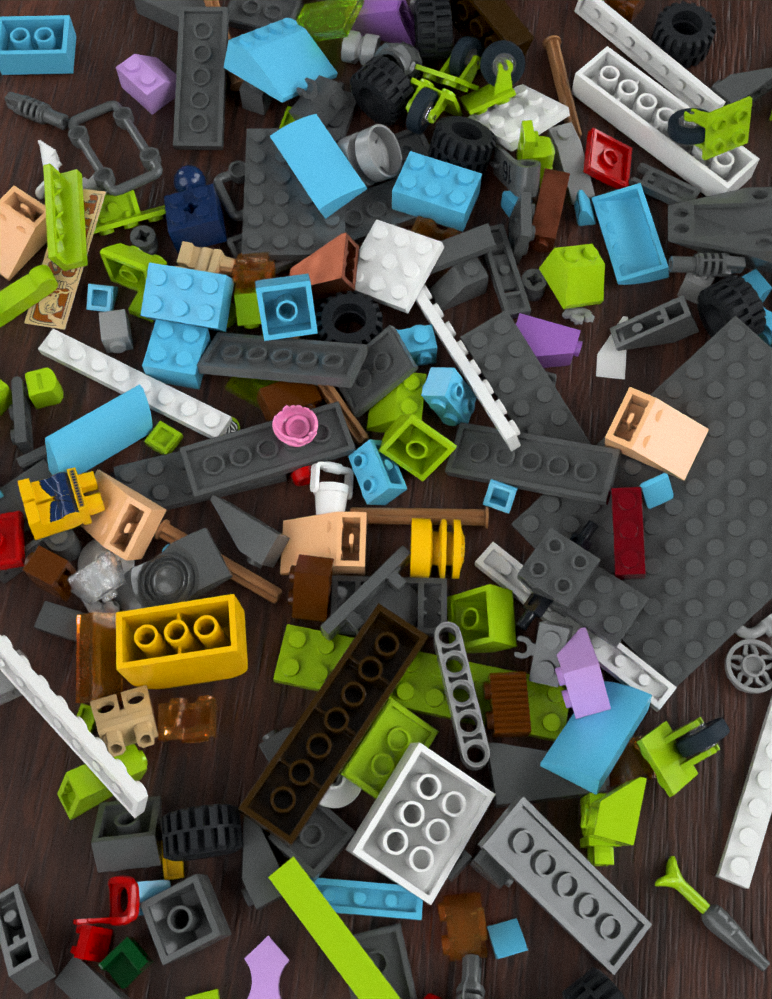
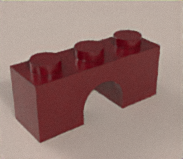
M641 487L611 488L615 577L620 580L645 579Z

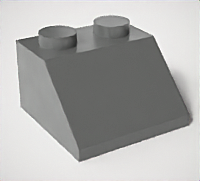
M161 796L148 797L145 811L136 818L119 801L102 802L99 804L91 841L98 873L161 865Z
M195 874L140 903L162 965H167L196 953L232 935L208 875Z

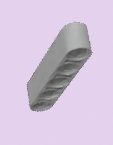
M443 622L436 627L433 641L462 764L471 771H478L488 762L490 749L461 631L455 623ZM449 632L455 637V641L445 644L440 640L439 636L441 633ZM451 660L458 661L462 666V670L452 673L446 668V663ZM457 689H463L468 693L469 699L465 702H458L454 699L453 692ZM464 718H470L475 722L476 729L472 732H465L460 727V721ZM470 748L480 749L483 753V760L479 763L470 761L467 751Z

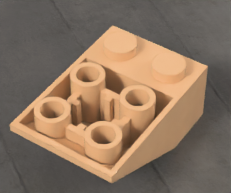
M13 186L0 199V275L8 281L47 242L45 205L16 186Z
M629 387L605 436V447L620 449L621 454L685 481L709 429L661 400Z
M97 470L95 478L99 489L86 492L84 497L100 492L105 510L91 515V524L84 525L82 523L80 526L103 547L124 560L142 559L166 509L101 470Z
M332 512L283 520L282 534L290 539L281 553L280 575H289L291 565H296L299 554L333 558V575L365 576L367 512Z

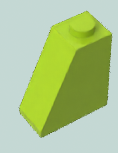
M135 744L125 746L126 751L122 755L113 758L121 760L127 769V773L135 781H139L148 769L146 756L142 750L137 749ZM86 764L66 772L57 793L70 820L114 796Z

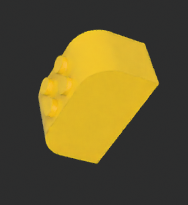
M234 594L116 612V670L133 686L147 685L148 689L172 688L234 678L242 675L248 669L245 612Z

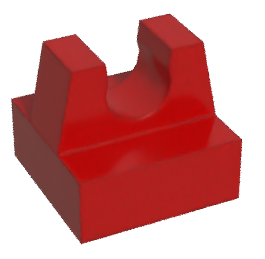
M87 924L77 926L76 933L80 934L77 946L71 947L70 953L74 954V958L101 962L107 956L113 930Z

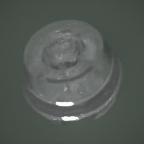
M111 551L83 567L67 579L72 587L71 592L89 606L99 600H102L104 604L119 595L116 589L127 583L121 559L117 560Z

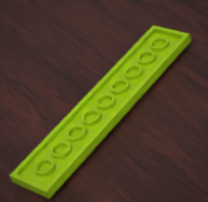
M287 624L273 681L319 691L354 638L337 634L329 642L319 630ZM419 652L390 697L409 711L451 720L437 656ZM451 660L446 663V668L452 673L462 670V666L458 661ZM468 662L483 724L486 727L485 712L490 711L489 700H484L483 682H488L489 673L515 671ZM526 674L531 733L529 736L555 742L567 722L569 708L566 709L561 691L566 690V685L553 687L529 681L530 674ZM457 689L453 692V697L458 702H465L469 699L468 693L463 689ZM464 718L460 721L476 725L470 718Z

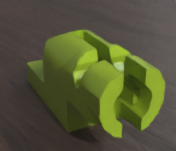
M532 120L522 121L516 153L517 160L532 159L541 163L539 187L541 188L545 168L553 169L555 149L549 137L539 136L538 131H534Z

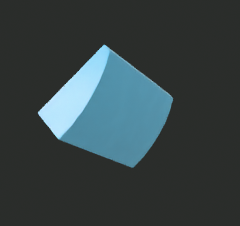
M317 114L296 120L270 136L325 219L367 189Z
M641 183L592 197V203L618 285L640 284L668 278L669 267Z
M139 384L45 437L49 472L54 475L59 472H67V469L75 467L77 474H82L149 435L153 430V423L143 387Z
M604 681L611 709L578 719L575 718L573 713L541 761L540 766L597 795L648 712L651 694L627 685Z

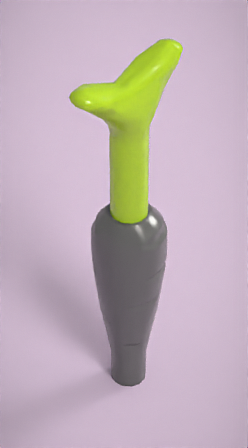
M675 856L669 857L666 865V874L657 879L655 886L671 887L678 890L701 913L702 922L713 934L750 960L763 972L770 965V961L759 952L746 933L726 910L717 904H709L684 880Z

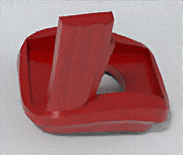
M126 875L110 878L108 880L110 917L73 919V924L105 923L121 926L135 921L139 915L140 905L138 883L133 877ZM124 887L128 894V904L125 912L121 908V893Z

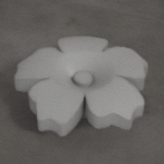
M583 307L565 309L562 313L564 319H571L575 325H582L583 321L593 322L594 320L592 312Z

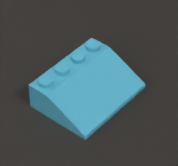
M284 18L230 39L223 67L282 103L298 96L297 87L305 91L307 90L308 85L304 80L305 78L315 81L320 75L332 80L338 74L307 30L291 18Z

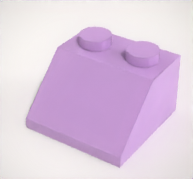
M133 54L116 67L121 87L152 115L175 99L176 74L158 58Z
M586 627L580 628L557 654L560 667L555 668L559 685H566V690L561 691L566 709L572 707L576 719L611 709L600 665Z

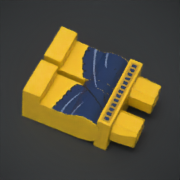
M74 467L67 469V472H59L50 478L30 482L29 478L17 481L28 524L35 540L75 528L82 523L84 525L91 524L90 516L105 510L100 492L84 497V493L99 489L93 471L77 474Z

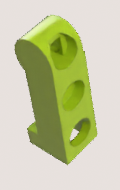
M39 265L34 267L29 274L0 291V327L57 289L58 282L49 266Z

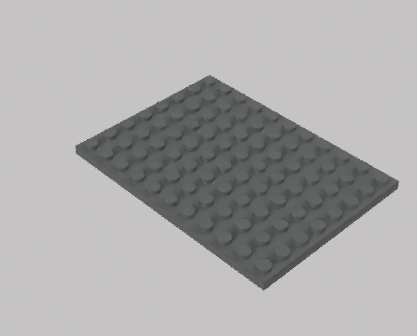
M737 316L733 317L650 394L709 429L685 481L667 474L674 494L673 499L648 509L642 498L645 579L621 580L649 598L622 641L640 659L676 687L772 599V348ZM605 437L597 444V446L605 447ZM621 454L612 488L640 487L641 483L665 472ZM543 494L511 524L536 549L550 527L570 539L574 533L580 534L588 520L593 521L599 528L590 538L593 544L588 552L601 559L599 566L615 576L611 495L608 506Z

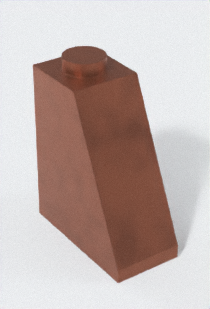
M545 168L532 224L535 226V237L533 241L529 242V249L537 252H552L570 173Z
M343 233L290 268V276L309 273L313 301L336 296L338 292H342V294L347 293V291L354 292L359 246L347 233Z

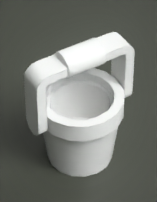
M319 461L311 466L310 491L315 495L316 515L345 512L347 500H350L353 495L354 473L351 468L331 461ZM320 469L329 473L345 475L344 484L338 482H319Z

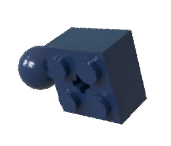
M192 165L181 167L174 176V186L178 193L164 196L168 233L177 253L179 254L183 241L193 243L194 246L200 248L226 242L222 206L214 185H206L205 176L199 168Z

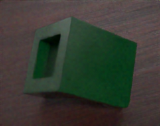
M126 937L98 966L101 970H107L118 985L125 989L154 961L134 937Z

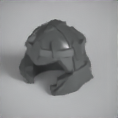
M404 41L402 43L385 42L374 54L375 57L379 55L395 62L410 81L412 77L418 79L421 71L415 69L416 64L422 65L420 52L416 47Z

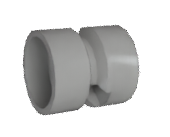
M347 29L342 43V62L356 64L360 61L362 66L365 65L380 47V35L366 33L363 37L360 32Z

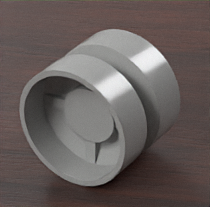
M376 124L346 136L337 143L366 187L395 177L401 170L402 154L399 143L392 131L382 124Z

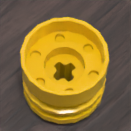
M412 518L410 577L429 578L432 565H438L440 578H445L446 566H451V578L459 579L465 554V536L461 528V520L453 519L452 532H447L446 519H441L439 531L436 532L433 531L431 519Z

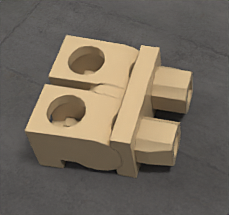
M185 241L182 242L177 259L179 266H175L231 276L237 275L239 268L236 259L226 257L222 250H213L206 247L200 248L194 246L193 243Z
M147 685L121 692L123 709H120L116 694L90 701L99 737L105 743L107 751L112 757L122 755L126 751L125 746L137 743L142 748L154 745L155 737H158L153 706ZM134 697H144V699L137 704L128 703L129 700ZM104 706H114V708L107 713L98 712L99 709Z

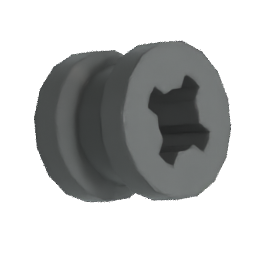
M142 225L132 230L130 240L133 246L150 255L158 252V241L155 231L151 227Z
M539 269L525 271L521 280L528 301H538L545 293L547 281Z

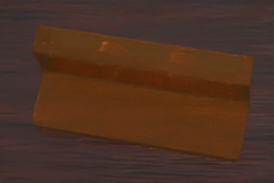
M91 612L77 614L76 703H90V701L116 694L118 702H121L123 676L116 670V613Z

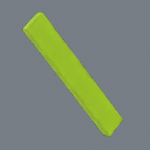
M294 856L268 877L358 999H401Z

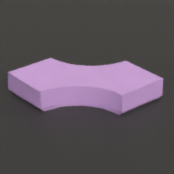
M267 936L244 958L252 976L251 990L247 999H282L279 990L280 977L290 960L272 938Z

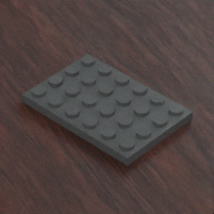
M281 128L247 129L242 232L243 261L304 260L339 235L346 233V204L326 219L323 217L270 137ZM326 128L336 143L346 137V128Z

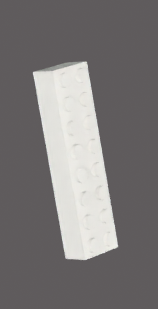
M608 46L575 73L571 91L572 95L689 184L701 189L700 192L705 196L738 190L752 177L760 159L743 146L708 160H703L701 148L673 141L668 135L669 118L675 112L690 107ZM689 124V125H685V126H683V127H686V128H696V127H699V126H698V125H694V124Z

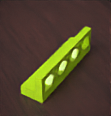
M50 163L43 165L48 258L64 271L87 266L82 174L77 169L60 173Z

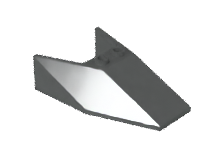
M772 187L742 188L668 205L669 242L701 253H730V256L745 257V268L772 273Z

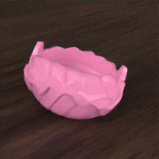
M286 405L282 409L283 411L274 416L272 423L273 431L279 440L289 446H305L317 434V416L307 407H302L301 405H291L289 407Z

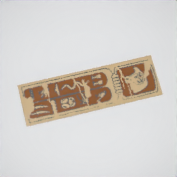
M83 189L87 254L104 201L105 191ZM47 247L42 265L49 266L58 282V287L53 293L28 309L24 323L65 330L83 267L67 271L62 270L48 258Z

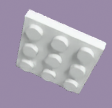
M522 84L513 88L516 95L511 97L507 103L502 105L495 104L488 107L486 112L480 115L473 114L467 118L476 120L488 127L494 133L496 143L512 152L518 147L522 121L532 120L534 131H538L540 135L570 116L569 107Z
M376 219L359 249L356 285L353 293H364L365 298L369 296L373 301L408 314L444 249L443 243Z

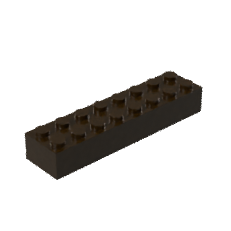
M378 603L238 808L239 813L291 848L424 646L428 635Z

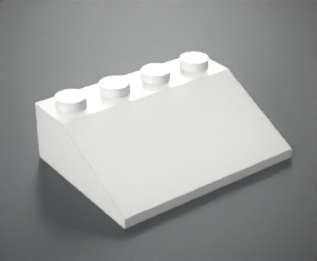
M420 742L410 743L345 850L426 903L432 905L495 794Z

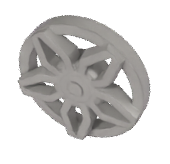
M745 639L729 649L724 660V667L728 679L736 689L749 694H761L772 688V680L769 674L765 672V670L772 668V662L766 666L764 661L772 660V648L760 640ZM748 645H749V647H750V649H751V651H752V654H749V655H748V653H747V652H748ZM743 646V656L733 655L736 649ZM756 646L765 650L769 655L759 656ZM731 660H738L740 665L732 663ZM732 669L741 670L737 678L734 676ZM743 675L747 677V682L744 684L740 683ZM759 676L764 678L766 685L759 680ZM754 679L755 684L761 688H751L748 686Z

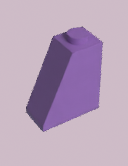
M406 0L351 1L346 19L353 31L360 32L363 37L366 33L380 35L381 41L390 43H402L404 41L414 46V16Z
M519 313L516 325L543 368L569 366L573 356H579L583 343L578 341L581 330Z

